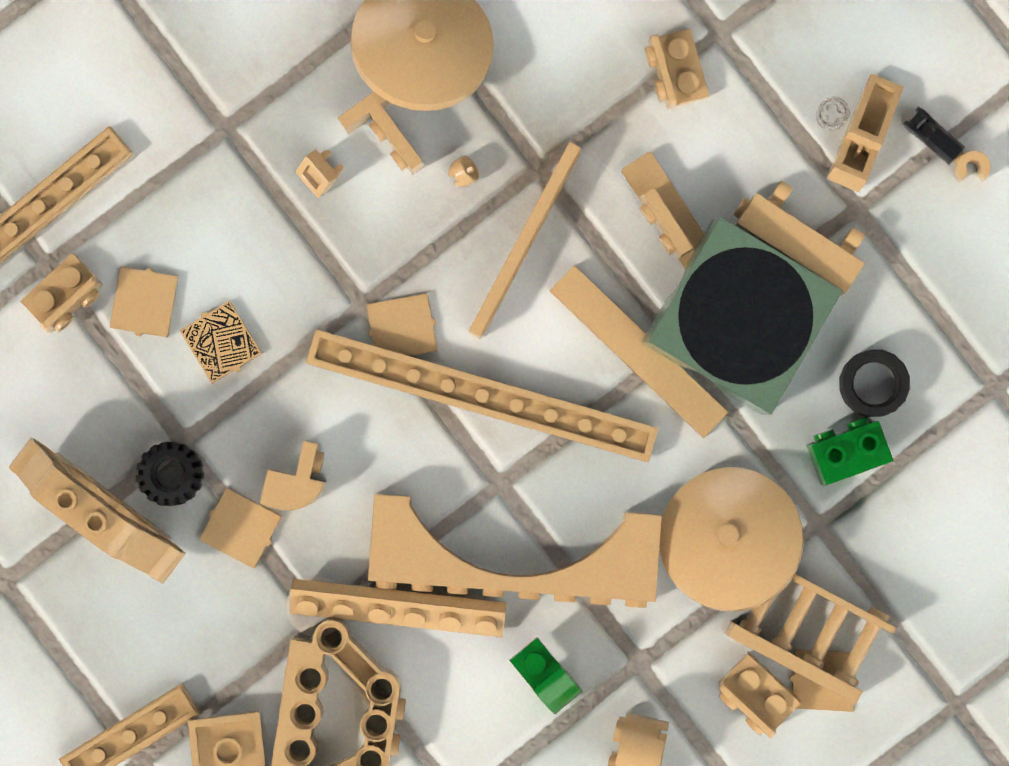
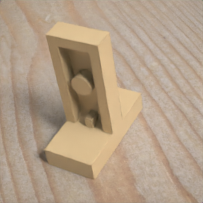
M372 92L338 117L340 124L348 135L366 121L372 119L373 122L369 124V127L380 142L385 139L388 140L394 149L390 156L401 171L408 168L413 175L424 167L423 161L384 108L391 103L375 92Z

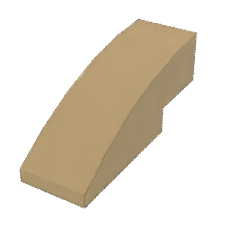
M871 73L827 176L828 180L856 192L861 191L868 180L877 153L883 145L902 94L903 86Z

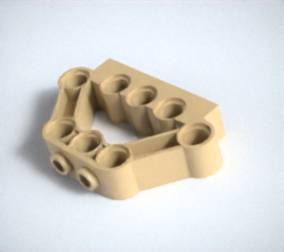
M30 438L9 465V469L19 477L30 491V495L42 506L109 556L127 563L155 580L164 583L186 555L179 546L171 541L169 535L63 455L54 453L36 439Z
M335 618L324 620L315 629L313 639L293 637L290 640L271 766H309V763L317 754L318 741L313 733L314 728L319 724L324 714L323 705L319 700V693L326 686L329 679V671L324 665L325 654L330 655L366 692V696L370 701V708L364 713L360 722V730L365 737L364 744L358 751L331 766H366L362 761V755L367 751H375L380 755L382 763L379 766H388L391 755L398 756L401 734L394 733L396 719L403 720L406 699L400 698L401 681L398 675L392 670L384 669L351 636V630L343 620ZM333 627L339 630L342 635L341 643L337 646L327 645L323 639L325 629ZM307 668L316 669L321 676L320 684L313 687L305 684L302 679L303 671ZM378 679L389 681L392 686V693L387 697L377 696L373 690V683ZM302 704L311 705L315 710V719L311 722L302 721L297 715L298 706ZM372 715L382 716L387 722V728L382 732H373L368 727V718ZM296 740L305 741L310 747V754L306 757L296 756L292 751V743Z

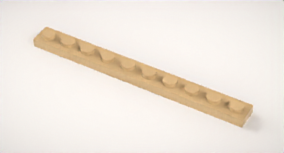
M315 329L306 364L648 463L658 432V428L317 329Z

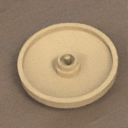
M364 0L355 15L350 39L351 54L355 67L369 88L392 104L418 111L448 108L462 102L473 94L486 77L494 47L489 20L475 0Z
M725 467L710 470L694 477L675 493L667 505L661 520L659 548L662 562L668 575L685 595L711 609L744 611L767 603L780 594L790 583L802 558L804 546L803 527L794 503L776 482L753 470Z

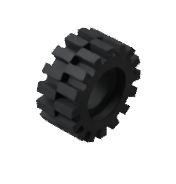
M162 442L161 444L153 445L148 452L143 453L141 462L137 464L136 469H139L138 475H136V480L140 483L141 487L139 489L147 495L148 500L156 502L157 505L176 506L184 504L186 501L194 498L196 492L202 487L201 481L204 479L202 460H199L198 454L185 444ZM166 460L178 462L184 471L182 482L174 488L164 487L157 478L158 467Z

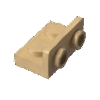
M691 29L681 30L660 37L658 34L650 36L649 46L645 47V54L649 67H656L659 80L654 81L659 102L665 101L668 110L709 98V92Z
M71 253L20 302L41 323L40 326L44 331L52 333L56 330L61 332L74 320L72 314L80 306L86 308L100 296L98 290L103 284L74 253Z
M749 651L719 681L720 699L734 711L739 708L748 717L745 720L746 723L759 735H762L764 732L768 737L772 738L776 734V728L801 704V700Z

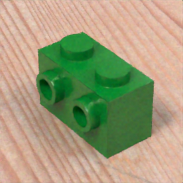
M863 417L847 423L849 429L847 431L835 434L834 429H830L813 436L815 442L808 444L807 448L821 485L827 486L894 461L879 421L869 422L867 417Z

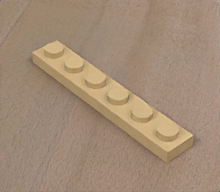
M292 579L290 614L503 637L506 602Z

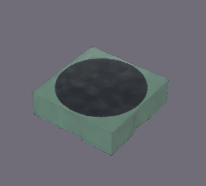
M719 217L713 219L687 262L679 285L665 300L641 343L681 367L705 376L720 390L758 413L772 415L843 290L724 218Z

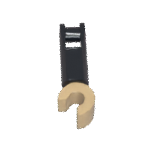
M917 107L915 109L916 115L909 122L905 121L903 123V126L929 147L948 165L952 161L955 163L954 174L958 182L962 181L967 175L966 165L968 163L976 165L977 177L981 181L985 180L989 175L991 165L988 157L980 151L964 153L962 150L965 146L922 108ZM927 123L935 129L928 138L920 131Z

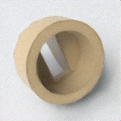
M465 155L455 160L449 167L448 176H454L456 181L453 184L455 186L466 187L479 179V171L475 163Z

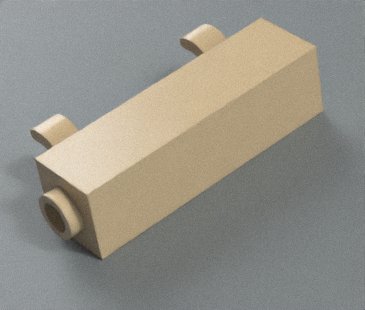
M783 181L778 183L768 200L757 193L751 200L744 197L733 214L738 218L735 226L843 290L841 295L848 291L865 264L853 256L865 234L853 227L852 230H849L841 245L838 246L781 209V206L793 190L791 186Z

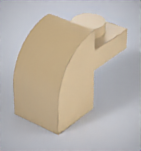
M303 441L296 475L267 470L260 505L280 510H297L312 504L319 498L326 485L325 481L313 479L314 472L320 474L325 453L319 452L320 444Z

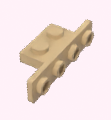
M647 152L622 169V174L642 203L639 207L642 215L649 225L655 223L662 234L658 237L662 246L669 255L675 254L685 270L687 262L704 232L651 152Z

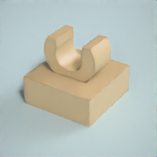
M315 149L303 159L295 171L317 198H320L329 191L344 168L342 164L336 168H332L326 161L331 155L329 150H325L320 154Z

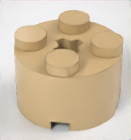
M627 713L626 718L619 716L613 737V742H618L619 748L618 752H612L609 757L608 766H661L667 734L660 732L661 730L668 731L670 722Z

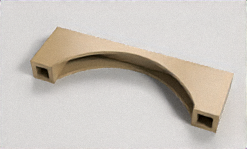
M374 494L368 581H376V588L397 589V583L412 584L411 590L433 592V586H446L447 593L468 594L469 588L483 589V596L504 597V591L519 592L518 598L540 600V594H554V601L575 602L576 596L590 597V604L611 605V599L626 600L625 606L647 608V601L656 602L661 515L624 512L623 522L611 536L583 558L550 572L533 575H509L477 567L448 550L421 522L411 506L412 496Z

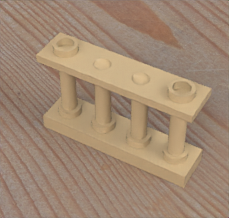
M796 574L791 581L804 588L778 638L774 636L770 642L759 636L762 630L759 626L773 599L763 605L752 608L746 621L742 619L740 625L732 621L730 622L724 633L728 637L854 704L858 702L863 692L854 687L857 681L854 677L879 629L882 628L892 634L896 627L887 623L890 618L887 614L873 607H870L869 611L866 612ZM816 594L835 603V606L810 654L806 653L802 659L791 653L793 646L790 644ZM850 611L867 620L842 670H837L834 676L822 670L825 664L822 660L845 616Z

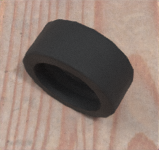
M867 350L853 356L844 365L839 377V391L844 403L855 413L865 417H882L895 412L906 401L910 391V375L905 364L895 354L885 350ZM865 364H883L892 371L895 378V389L892 396L881 404L866 403L855 392L854 377L856 372Z

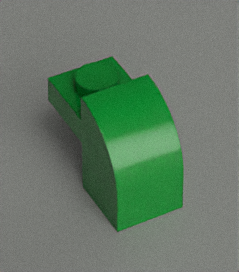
M538 637L509 659L531 686L534 693L553 714L558 713L583 692L578 683L563 665L554 658Z

